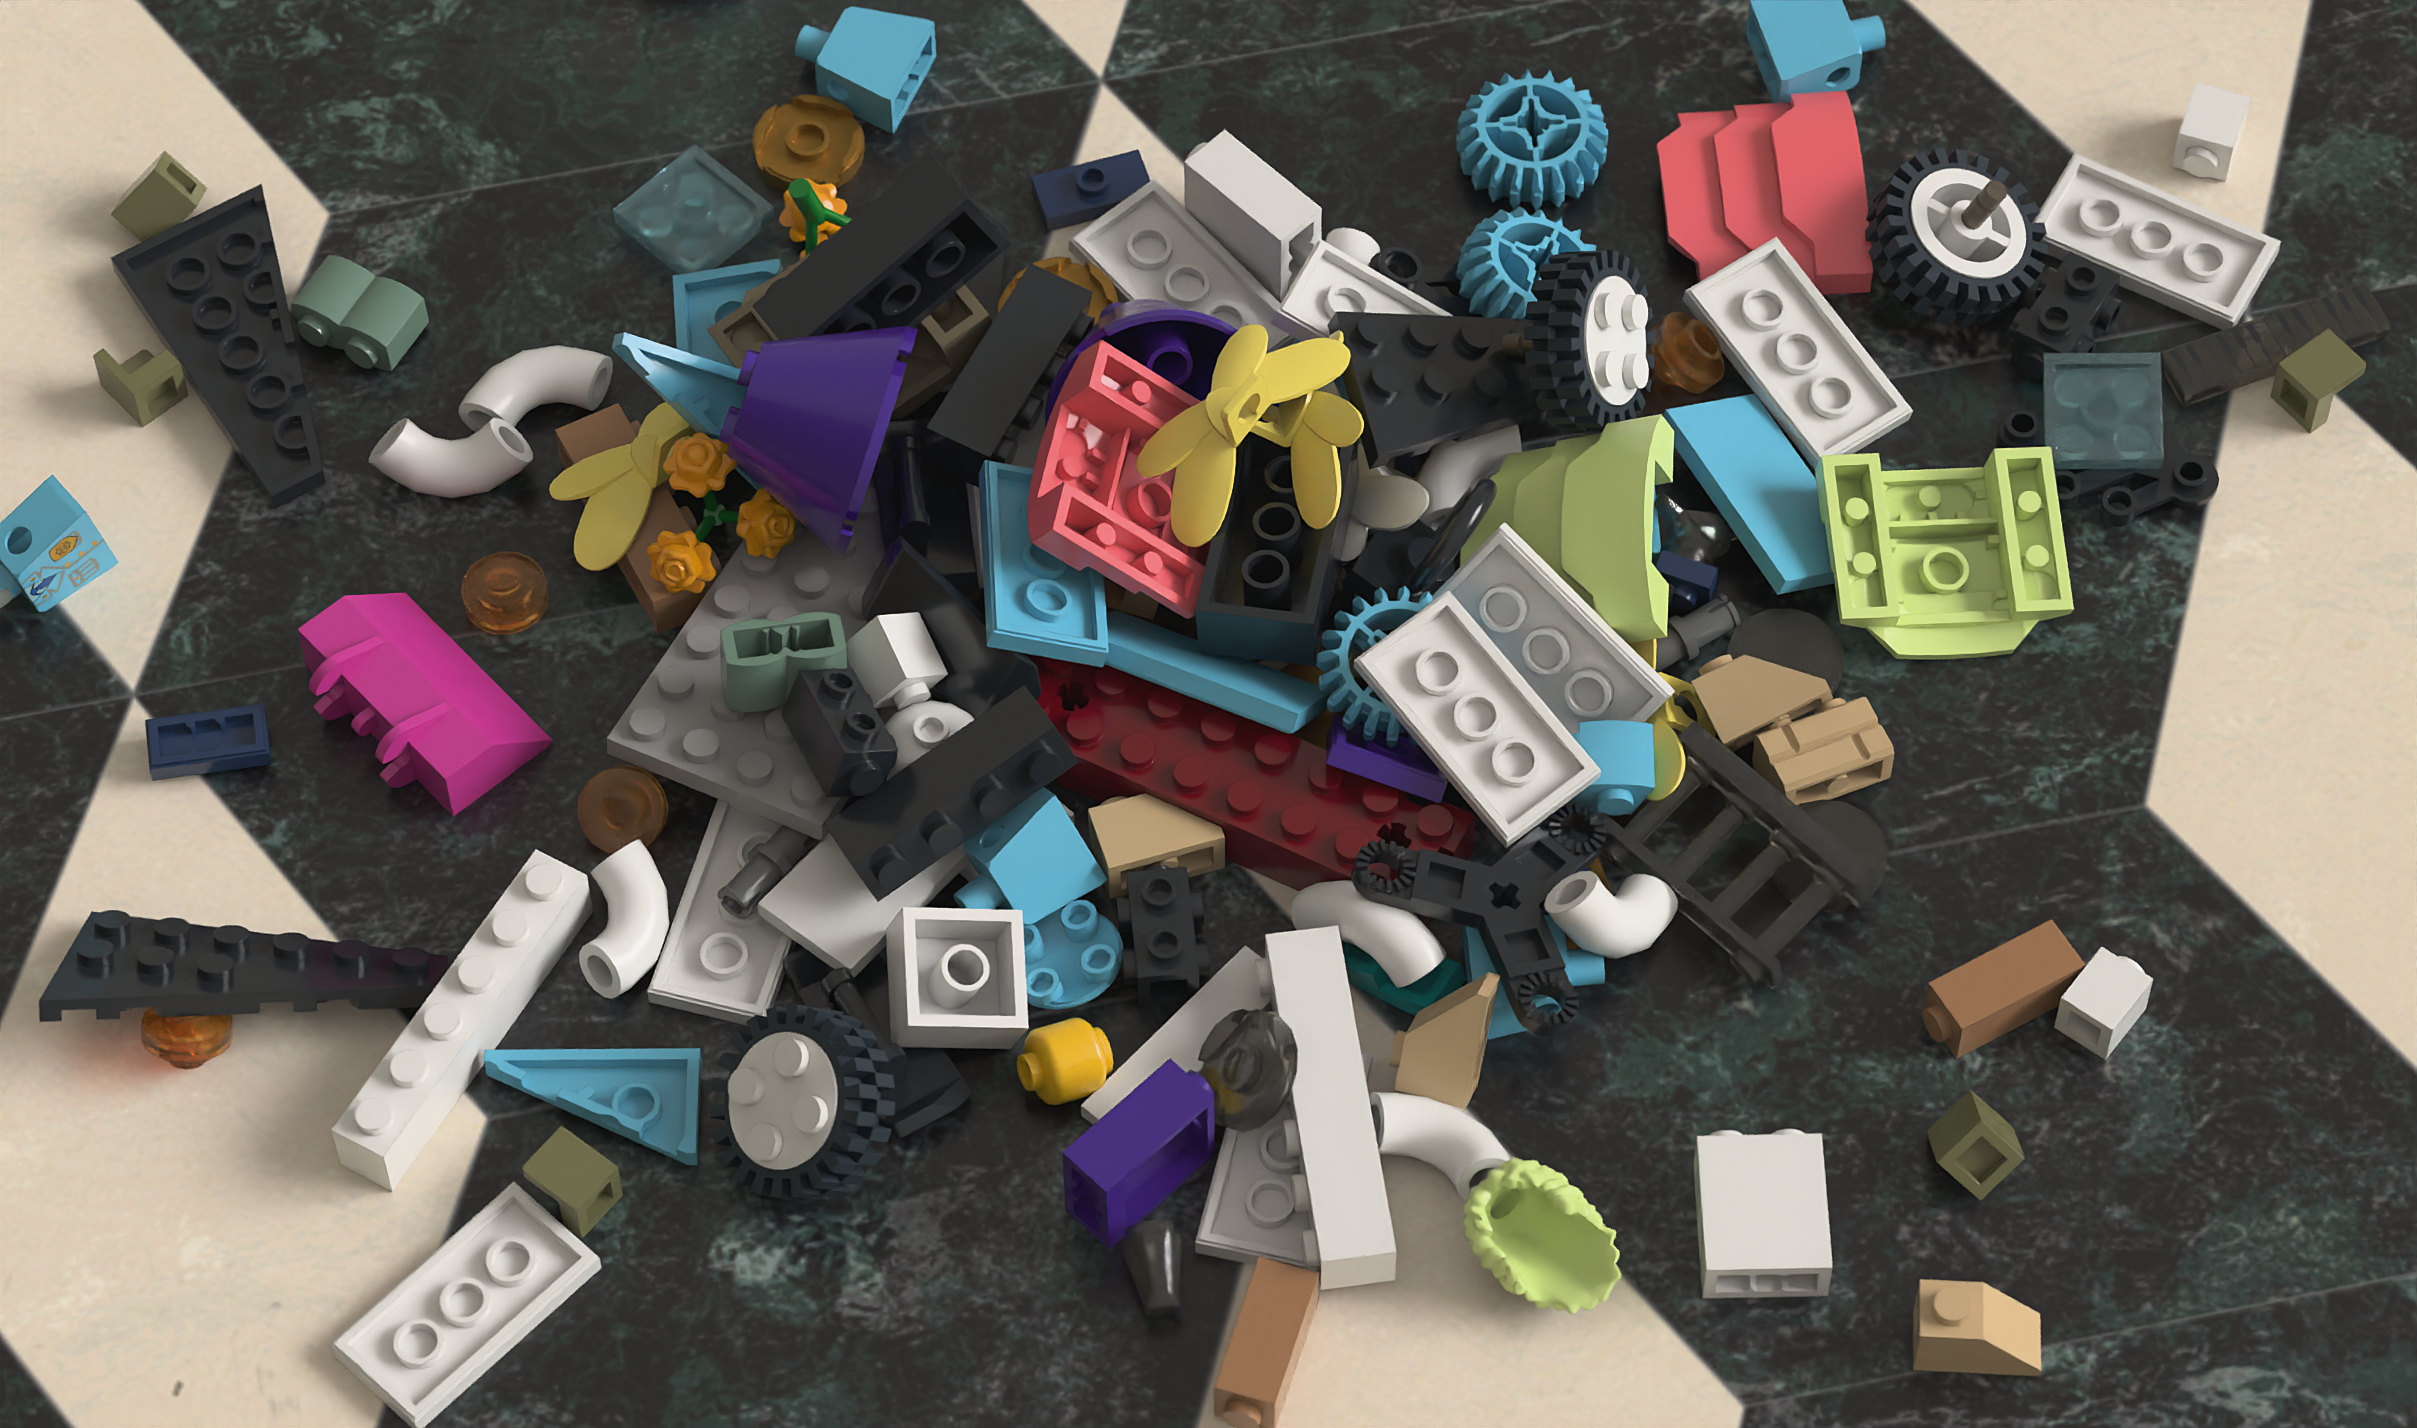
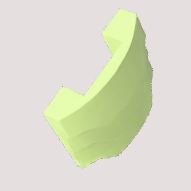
M1662 414L1608 423L1602 433L1558 440L1555 446L1507 454L1499 472L1490 478L1497 486L1496 497L1479 525L1461 548L1460 567L1505 522L1626 643L1667 637L1669 584L1652 564L1651 559L1654 485L1670 483L1673 480L1674 430Z
M2051 446L1993 449L1984 467L1881 471L1879 453L1821 455L1815 468L1821 523L1825 524L1831 572L1834 573L1840 624L1866 628L1896 659H1961L2012 654L2038 621L2068 615L2073 612L2074 606Z

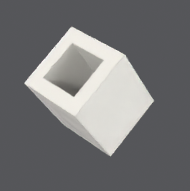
M2196 82L2178 133L2172 167L2187 171L2197 177H2209L2226 182L2244 130L2251 97Z
M919 612L878 615L846 642L847 660L864 690L870 695L875 708L896 706L901 711L911 704L925 702L931 696L929 690L948 675Z
M2101 947L2061 997L2054 1028L2106 1060L2145 1011L2153 978L2146 975L2143 969L2130 958L2116 956Z

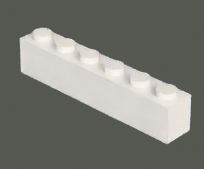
M538 850L533 852L332 1128L342 1166L393 1192L484 1065L485 1050H495L593 913L586 874Z
M1336 925L1265 934V958L1255 959V973L1259 996L1270 995L1273 1010L1272 1012H1264L1268 1049L1279 1048L1282 1065L1273 1066L1276 1099L1278 1103H1289L1291 1119L1282 1121L1285 1152L1287 1158L1298 1156L1301 1173L1291 1176L1296 1213L1307 1211L1310 1230L1301 1231L1305 1267H1317L1320 1290L1394 1281L1397 1251L1339 927Z

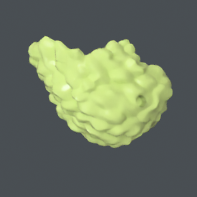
M1512 1157L1510 1160L1501 1163L1499 1168L1490 1170L1487 1179L1482 1180L1478 1186L1471 1189L1468 1199L1463 1206L1465 1215L1462 1218V1225L1464 1226L1463 1236L1469 1243L1470 1252L1475 1256H1479L1483 1268L1493 1271V1276L1498 1278L1506 1291L1516 1295L1523 1294L1526 1300L1534 1301L1537 1308L1546 1309L1552 1306L1557 1311L1565 1310L1570 1314H1576L1579 1307L1592 1311L1599 1301L1604 1302L1607 1300L1609 1292L1613 1289V1283L1621 1278V1272L1616 1265L1620 1254L1619 1250L1613 1245L1616 1231L1605 1227L1602 1223L1601 1215L1595 1211V1206L1589 1205L1579 1188L1569 1185L1567 1178L1562 1173H1558L1546 1165H1540L1536 1160L1524 1161Z

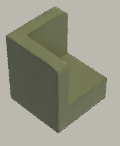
M164 150L121 196L111 215L141 242H144L182 223L198 206L207 187Z
M2328 328L2278 363L2270 397L2304 429L2312 433L2327 422L2333 395L2362 376L2365 372L2366 362Z
M104 349L93 355L101 386L142 427H145L189 396L181 363L167 349L155 357L148 350H141L121 365Z
M1971 1090L1933 1124L1927 1132L1937 1163L1979 1200H1982L2025 1159L2014 1128Z
M563 1126L523 1165L524 1177L559 1202L563 1225L581 1239L623 1196L618 1166Z

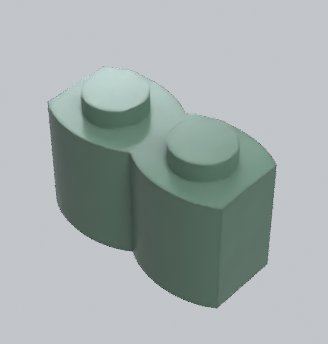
M334 255L327 256L291 303L297 330L306 341L318 347H323L326 344L333 348L344 349L347 356L354 363L368 369L375 367L392 371L429 323L424 298L417 292L392 279L376 277L362 266Z
M808 612L789 617L780 623L772 620L752 619L736 622L721 629V680L727 709L740 712H758L775 708L787 701L799 670L847 668V646L840 615L828 612Z

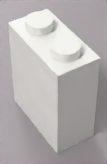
M1224 130L1210 142H1203L1197 145L1190 152L1186 161H1184L1185 209L1260 284L1282 303L1319 238L1321 239L1322 208L1229 132Z
M1783 1129L1768 1135H1742L1737 1131L1722 1130L1714 1132L1709 1136H1697L1693 1169L1702 1298L1828 1296L1833 1266L1822 1133L1805 1134L1796 1129Z

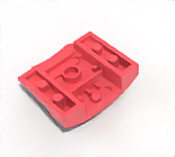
M1846 91L1790 94V100L1786 103L1734 105L1733 111L1677 114L1678 129L1657 143L1656 153L1662 185L1667 239L1680 253L1695 262L1698 283L1777 237L1822 295L1870 292L1873 265L1868 253L1871 249V242L1866 241L1865 230L1870 225L1869 221L1866 220L1868 213L1867 193L1855 118Z
M1099 340L1081 352L1055 402L1035 460L1027 508L1028 531L1031 543L1078 571L1089 566L1134 594L1141 591L1184 618L1189 619L1193 617L1212 539L1198 547L1186 546L1177 539L1172 530L1170 512L1176 468L1161 475L1147 478L1140 475L1136 462L1147 441L1164 424L1201 401L1103 340Z

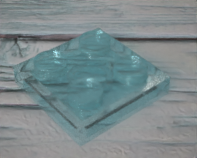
M696 144L613 209L615 223L679 275L715 269L775 220L774 207Z
M2161 353L2043 354L2044 447L2051 446L2054 469H2154L2163 467Z

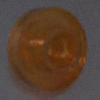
M1672 312L1652 327L1651 331H1655V344H1651L1652 354L1655 357L1654 370L1661 380L1667 384H1674L1691 393L1702 394L1722 380L1725 368L1718 339L1708 326L1685 313Z
M500 551L483 556L470 566L462 579L461 597L467 617L478 628L492 634H513L528 629L540 620L548 607L549 589L542 567L531 557L518 552Z
M621 764L606 768L590 779L579 795L577 815L581 829L593 845L606 853L614 854L638 839L647 847L660 836L667 822L668 804L663 788L651 774L639 767Z
M150 1007L144 1012L141 1020V1041L144 1048L154 1056L162 1058L178 1069H195L202 1066L206 1061L226 1051L231 1046L233 1038V1018L231 1015L161 1017Z

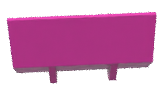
M406 593L346 595L298 628L306 667L313 673L309 682V690L315 696L330 691L313 706L315 711L326 720L338 719L351 712L355 716L351 727L360 736L372 733L380 742L376 749V758L382 764L396 758L380 773V777L390 787L394 788L405 786L417 779L453 817L548 748L553 741Z

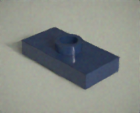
M1139 149L1031 176V188L1047 231L1098 219L1150 182Z
M264 703L145 720L149 770L152 781L272 764L267 713Z

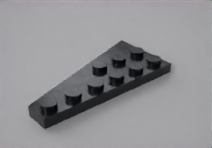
M262 183L111 257L114 272L166 349L181 363L184 376L273 508L276 509L325 484Z
M1336 311L1327 326L1330 335L1337 330L1343 333V344L1349 349L1351 354L1349 365L1342 373L1349 401L1361 413L1364 421V428L1360 439L1369 470L1386 465L1392 457L1405 453L1413 457L1428 452L1432 445L1451 439L1457 443L1526 422L1530 415L1545 411L1540 410L1536 402L1541 389L1532 390L1529 382V377L1536 372L1535 365H1526L1525 356H1505L1502 348L1505 334L1524 333V326H1533L1534 320ZM1647 344V354L1651 355ZM1655 365L1654 369H1649V379H1651L1656 372Z
M119 910L91 911L39 1000V1022L62 1021V1010L96 1009V1020L120 1019V1011L138 1007H152L154 1012L161 1017L260 1013V1003L293 1002L294 1012L317 1011V1004L346 999H349L350 1004L358 1010L421 1007L447 972L448 956L430 954L416 947L390 949L368 946L359 940L334 942L309 939L304 934L296 932L277 935L249 931L247 928L239 925L213 927L190 924L184 919L175 917L157 920L133 917Z

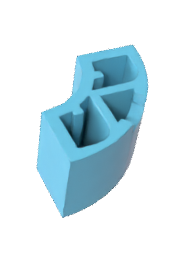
M1619 720L1579 722V733L1571 735L1600 768L1601 775L1599 779L1567 803L1573 805L1574 802L1580 803V807L1588 805L1593 813L1597 811L1599 814L1603 813L1606 815L1632 814L1655 788L1653 724Z

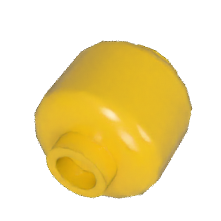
M1071 1018L1030 1031L1024 1042V1054L1019 1055L1017 1058V1070L1026 1090H1034L1039 1098L1049 1105H1059L1090 1096L1096 1090L1102 1088L1106 1082V1075L1110 1074L1113 1070V1055L1108 1039L1100 1028H1093L1081 1018Z

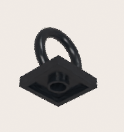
M1490 478L1478 479L1457 501L1435 531L1419 519L1402 530H1375L1365 549L1358 556L1341 583L1372 606H1374L1375 591L1380 587L1387 593L1389 601H1397L1399 589L1404 586L1409 589V602L1419 603L1420 597L1428 591L1433 596L1460 568L1461 548L1493 503L1497 494L1496 483Z

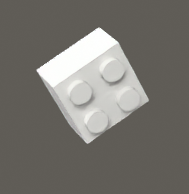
M901 908L886 928L891 1041L899 1044L900 1047L1011 1049L1029 1028L1022 910Z

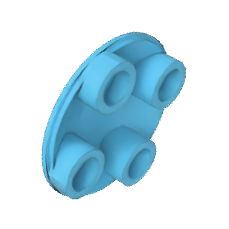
M1085 900L1072 901L1064 908L1054 911L1037 922L1023 926L1027 1003L1044 1009L1076 1007L1104 992L1118 975L1123 962L1122 939L1113 923L1097 913L1092 903Z

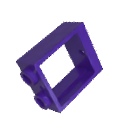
M1169 1058L1062 1152L1065 1211L1108 1250L1215 1156L1214 1093L1207 1081L1193 1070L1185 1072Z

